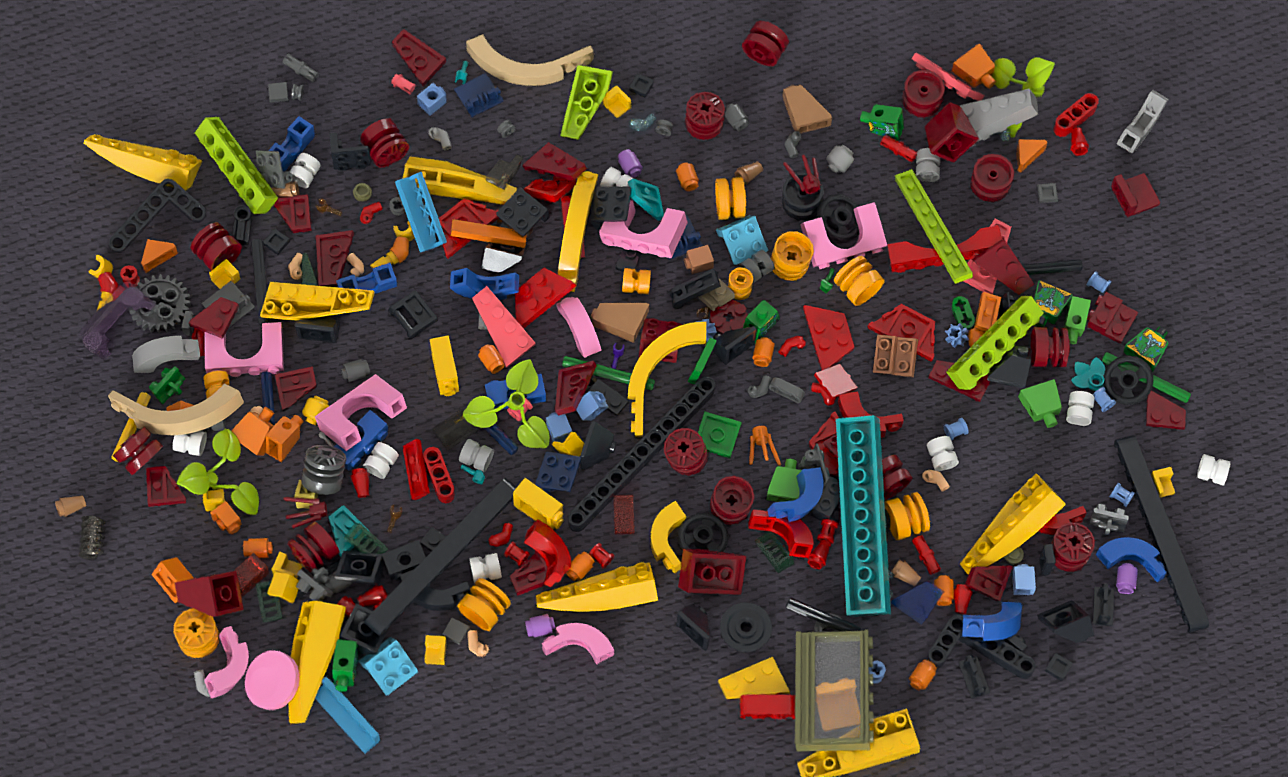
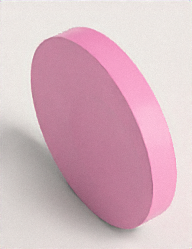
M267 651L256 657L250 664L245 677L247 696L253 704L267 710L279 709L288 704L296 694L299 686L297 664L289 655L279 651Z

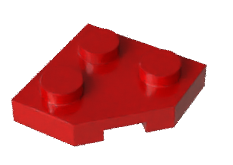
M553 176L554 180H547L545 182L542 179H538L525 187L524 191L533 198L556 202L574 188L576 179L572 181Z

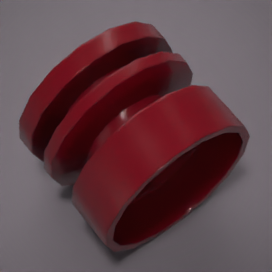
M700 92L689 99L686 106L685 125L691 136L697 139L708 140L719 135L723 129L725 111L723 101L719 96L711 92Z
M388 118L371 124L360 137V142L363 146L369 147L370 157L379 168H385L401 160L409 150L408 142L399 133V129L394 121Z
M218 222L211 223L203 228L195 236L190 247L191 251L199 259L203 260L204 264L211 271L226 259L232 264L242 250L241 244L233 236L229 235L228 231Z
M1033 327L1030 348L1033 349L1031 357L1032 367H1046L1048 358H1050L1052 367H1057L1058 362L1060 367L1067 366L1070 354V339L1067 328H1060L1059 332L1057 328H1053L1051 336H1049L1047 327Z
M681 428L668 435L664 444V453L670 466L676 472L690 476L704 469L708 461V451L698 432L689 428ZM687 446L686 452L683 453L682 450Z
M729 476L723 478L717 483L711 496V513L721 519L724 524L734 525L745 520L754 500L753 488L742 477Z
M315 521L304 529L306 539L297 534L295 536L296 541L291 539L288 542V546L295 559L310 573H312L314 568L317 569L316 565L320 568L324 566L321 556L330 561L340 553L338 546L331 536Z
M1067 523L1057 529L1051 542L1056 560L1055 566L1063 571L1074 572L1081 570L1087 564L1095 547V539L1092 532L1086 526L1079 523Z

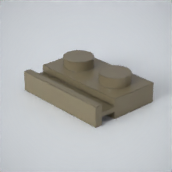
M720 279L721 287L698 297L712 311H715L717 306L721 307L735 298L734 292Z

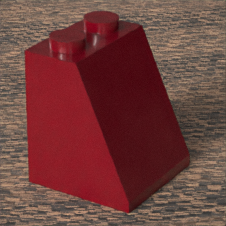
M951 102L944 106L924 126L931 154L953 163L979 140L963 109Z
M236 571L174 582L178 602L207 615L215 617L244 610Z

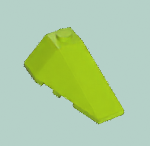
M577 66L560 136L579 140L609 90L612 71Z

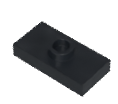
M623 249L617 262L616 270L624 272V268L636 270L642 253L636 250Z
M1046 544L1039 557L1042 576H1049L1053 566L1056 564L1052 544Z

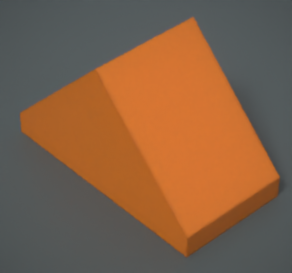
M1046 140L1018 141L1017 164L1020 173L1045 151L1048 143Z
M147 239L141 262L144 272L147 273L177 255L178 252L174 243Z

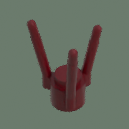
M802 155L807 176L803 178V183L791 167L784 162L783 165L798 183L802 192L806 191L807 194H812L820 189L821 183L815 158H812L813 175L806 156Z
M283 498L285 501L313 504L309 505V511L285 516L286 519L311 516V518L293 524L292 528L327 517L326 502H320L319 498Z

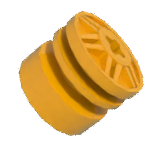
M786 232L777 239L771 260L775 267L773 272L779 278L795 281L806 274L814 253L813 244L810 239L799 232Z
M863 255L848 262L834 278V283L840 286L843 292L847 291L846 296L855 306H859L873 297L881 289L885 281L876 270H871L872 265L867 262Z
M913 492L910 496L904 495L903 504L899 498L884 502L885 509L890 516V530L896 540L910 537L911 529L915 534H920L921 530L922 532L930 530L928 511L918 492Z
M479 578L475 582V586L470 588L472 595L466 594L457 606L468 620L481 629L490 631L498 621L496 614H504L505 609L511 605V602L497 586L485 579Z
M191 608L182 612L177 617L174 623V635L180 649L186 655L193 658H203L210 655L216 649L219 643V631L212 616Z

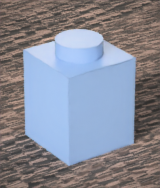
M1027 564L1017 565L1012 571L1013 595H1033L1036 589L1034 567H1029Z

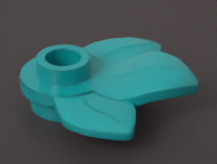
M1094 358L1090 365L1075 362L1074 370L1077 376L1071 380L1075 386L1081 389L1089 388L1093 391L1104 387L1105 379L1103 375L1105 366L1099 358ZM1097 380L1099 384L1096 385L1092 381Z

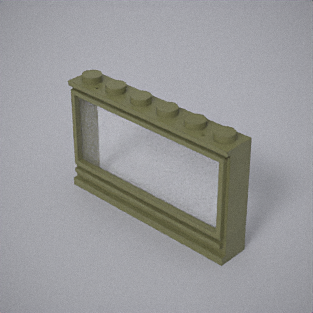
M868 630L796 632L795 746L797 752L870 750V743H874V732L870 730V724H874L873 711H870V705L874 704L873 693H870V686H873V674H870V667H873V655H870V649H873V637H869Z

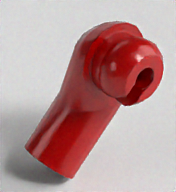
M380 202L365 206L362 209L360 221L363 224H369L374 213L383 210Z
M802 336L788 338L778 353L786 357L792 347L797 346L798 349H801L806 345V341L803 340Z
M813 382L811 392L821 393L824 403L829 406L833 405L835 398L831 399L827 392L821 388V384Z
M504 523L501 533L489 537V544L495 547L507 544L510 540L513 525Z

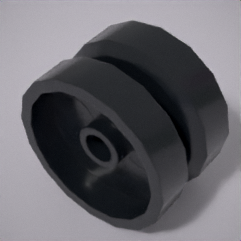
M799 172L796 175L803 183V178L807 176V173ZM790 176L783 185L782 207L785 213L796 220L814 218L817 208L823 201L822 183L817 192L807 194L806 191H801L798 183Z

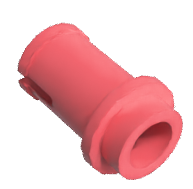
M396 74L391 81L393 87H399L408 94H411L416 87V84L406 80L401 74Z

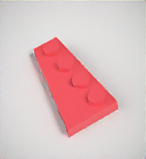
M915 53L912 57L917 62V67L938 74L944 80V85L950 89H953V87L957 89V94L966 99L968 96L977 101H981L984 98L983 94L972 90V87L966 83L956 80L955 76L945 70L943 71L941 67L918 53Z
M994 219L990 227L999 225L1001 237L1007 242L1011 226ZM970 259L967 264L972 271L973 278L964 280V282L982 292L993 294L997 279Z
M487 286L472 298L499 354L504 360L506 368L536 345L534 340Z

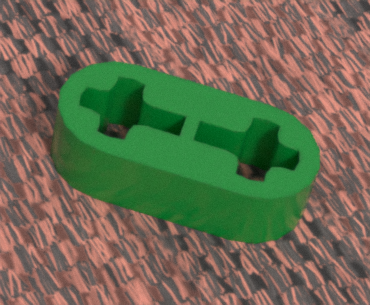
M962 296L954 298L951 308L957 326L961 323L963 328H967L969 331L974 327L975 323L969 301ZM958 302H960L961 305L964 304L962 312L960 307L957 306ZM963 316H965L967 321H970L969 325L962 323L964 319Z

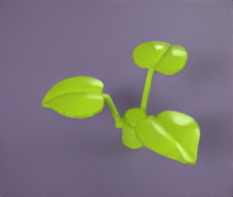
M1036 57L1031 59L1026 67V75L1029 78L1027 82L1012 78L1016 72L1013 62L1009 59L999 58L994 62L995 69L992 77L996 80L995 86L997 88H1006L1010 81L1023 85L1022 90L1030 89L1035 97H1040L1044 93V84L1049 78L1055 63L1043 58ZM1023 122L1007 127V130L1004 132L1010 137L1015 138Z
M530 359L516 364L508 372L506 385L509 389L516 390V392L511 394L507 402L494 409L495 405L492 399L486 396H478L469 403L463 412V417L470 424L479 428H488L497 422L495 412L500 411L506 406H509L512 410H520L524 424L519 427L517 432L519 441L529 448H547L549 445L550 436L546 423L537 416L530 417L528 421L525 419L523 407L525 396L523 394L532 393L538 386V375Z
M224 429L214 436L212 442L214 451L217 455L223 457L222 460L212 469L208 470V472H206V468L201 463L194 462L189 464L180 474L177 484L197 495L205 494L211 487L213 490L217 488H233L235 490L232 492L231 498L234 504L243 512L249 515H256L258 512L259 495L252 484L242 482L239 486L217 485L218 477L214 471L226 461V458L234 462L241 453L240 442L231 430Z

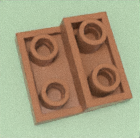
M877 335L873 373L914 377L918 339Z

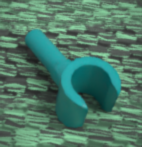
M464 61L462 69L457 71L455 82L462 79L463 84L466 83L467 61Z
M464 464L461 465V469L473 475V482L483 484L485 476L481 470L475 471Z

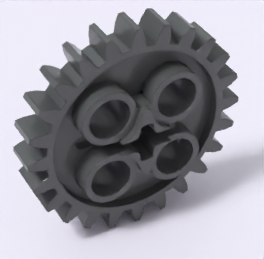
M162 274L159 275L158 279L152 275L151 281L144 278L145 284L139 282V289L133 288L135 294H130L132 301L128 302L129 307H131L129 308L130 314H132L133 321L136 320L137 326L142 325L143 330L149 327L150 333L154 329H157L158 334H160L161 329L168 333V327L175 330V324L182 325L180 319H184L185 311H190L188 308L191 306L189 301L191 299L190 294H187L188 290L187 287L183 286V282L178 283L177 278L171 281L169 275L165 279H163ZM152 292H158L156 295H150ZM170 296H176L172 300L168 299ZM147 308H151V309H152V310L149 311V312H144V310L147 309ZM166 312L170 313L168 316H162Z

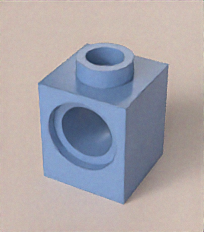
M432 83L417 95V103L428 115H432L446 103V92L440 86L437 87Z
M589 391L582 397L576 411L583 421H592L606 410L608 405L605 402L604 395L599 391Z
M554 412L546 417V425L553 442L565 441L572 432L566 415H557Z

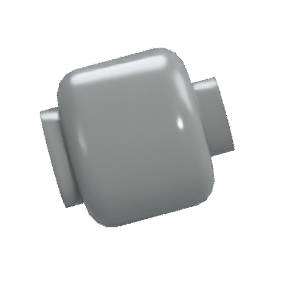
M844 145L835 146L826 158L829 163L828 168L835 173L838 171L846 172L854 161L852 156L854 153Z

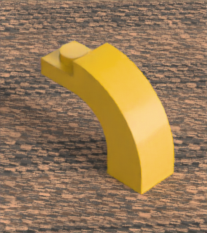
M676 501L660 511L653 522L651 530V549L656 561L664 558L662 561L668 570L671 569L673 573L681 569V562L670 548L667 539L670 533L681 526L686 519V515Z

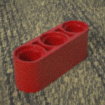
M1091 93L1086 94L1060 114L1054 125V133L1057 136L1065 137L1071 133L1073 128H1077L1091 117L1098 105L1097 96Z
M429 447L423 454L426 469L439 501L450 503L455 497L452 480L440 450L436 447ZM431 456L437 457V459L434 461L428 460V458ZM437 473L444 474L441 478L435 477ZM443 490L450 491L448 495L441 494Z
M795 695L740 696V717L744 719L746 717H752V719H766V717L786 719V717H792V719H795Z

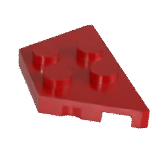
M464 198L438 218L447 243L443 244L446 258L449 259L472 240L451 236L453 219L491 225L499 219L496 216L498 210L488 209L486 205L477 204Z
M546 268L541 269L519 287L518 293H515L516 321L524 329L574 289L576 284Z
M900 304L893 311L882 315L877 321L869 323L868 329L879 335L918 339L916 354L931 362L933 361L935 343L934 320Z
M807 305L803 306L822 371L830 368L839 362L842 357L853 351V340L844 313Z
M836 411L831 414L826 423L820 427L817 434L809 441L811 449H814L818 443L820 450L823 451L824 465L828 468L831 477H839L838 458L824 446V441L837 434L836 419H839Z

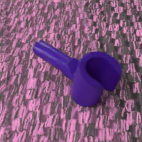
M617 343L613 345L614 359L611 368L616 369L619 357L624 354V345L621 350L616 349Z

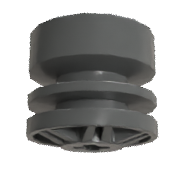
M316 445L308 448L305 452L304 469L301 479L303 487L310 492L324 495L335 494L340 491L346 463L345 453L329 445Z

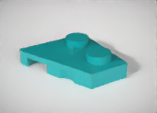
M636 179L629 180L628 186L631 188V199L657 221L662 220L664 212L658 186Z
M344 505L329 516V523L335 543L340 551V557L343 551H350L370 535V531Z

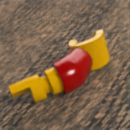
M96 255V260L100 262V267L97 271L90 269L88 272L98 278L101 287L100 292L102 293L100 297L102 301H99L95 317L104 318L105 311L112 310L113 304L111 302L118 296L119 284L111 274L113 271L112 263L102 256Z

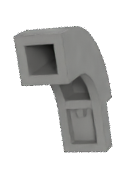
M1152 90L1135 119L1125 128L1117 144L1131 153L1135 152L1154 127L1169 99Z
M169 336L151 340L134 351L132 355L134 373L154 372L158 365L167 361L199 360L200 351L198 340L182 339L181 336Z

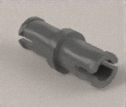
M287 54V59H283V64L295 70L297 75L301 74L312 83L315 81L314 78H318L319 73L308 67L304 61H299L291 56V54Z

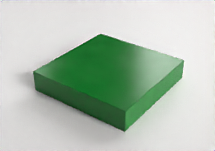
M709 338L687 382L691 384L696 383L717 340Z
M704 412L698 434L702 437L708 452L731 458L742 422Z

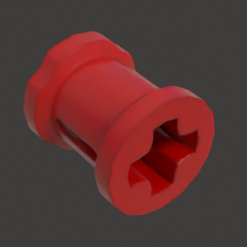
M130 265L122 268L120 275L123 279V284L129 288L136 287L140 282L137 269Z
M823 519L821 521L822 529L817 536V540L823 539L833 544L834 532L839 524L830 519Z
M513 541L507 547L504 556L506 558L510 557L521 567V564L529 557L530 552L522 550Z
M600 543L596 544L589 553L592 558L601 564L603 569L614 558V554H609L602 548Z

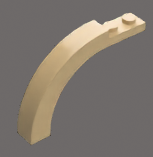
M483 35L466 41L467 51L482 69L501 80L518 85L537 86L555 83L564 79V72L569 73L578 65L586 66L593 60V50L591 46H588L552 62L524 64L507 59L497 53L488 44Z
M225 383L206 400L194 406L174 411H160L147 408L115 391L108 395L112 408L118 412L126 413L129 418L134 420L137 428L141 429L145 426L151 433L160 435H183L206 429L230 416L244 403L240 392Z

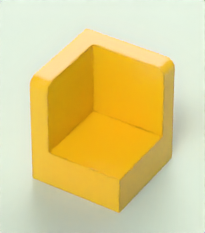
M616 85L606 93L603 98V105L618 118L631 108V99Z
M227 259L209 273L211 281L219 289L230 281L235 284L241 279L239 271Z
M571 432L564 443L554 441L552 445L560 454L580 456L584 442L575 432Z
M1168 467L1153 471L1151 476L1160 498L1174 495L1175 490L1171 482L1173 476L1172 468Z
M223 489L210 490L203 494L206 512L213 511L225 502Z
M279 552L272 567L273 575L275 572L290 574L298 578L299 575L297 573L302 569V566L299 563L288 560L287 554Z
M275 572L267 594L281 597L290 603H294L299 590L296 587L299 580L290 574Z
M426 635V664L445 665L447 644L445 636Z

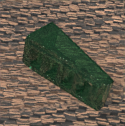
M303 253L302 285L318 286L308 254Z
M355 523L344 537L346 541L360 552L372 553L379 546L380 549L376 554H383L389 549L360 523ZM360 531L361 533L354 539L353 537ZM364 536H366L367 539L363 542V544H359V542L364 538ZM371 541L374 542L368 550L365 549Z
M769 531L755 540V543L777 573L794 564L793 557L789 556L788 550L773 532ZM770 539L773 540V541H772L771 543H769L768 545H766V546L763 545V543L767 542L768 540H770ZM775 545L777 546V547H776L775 549H773L772 551H770V552L768 551V550H769L770 548H772L773 546H775ZM781 551L782 554L775 558L773 557L775 554Z
M271 581L256 584L263 623L283 619L279 597L274 596V599L263 601V597L270 595L267 594L268 592L262 593V589L269 588ZM271 603H275V604H276L275 607H270V608H265V607H264V605H266V604H271ZM277 610L275 615L278 616L266 618V612Z

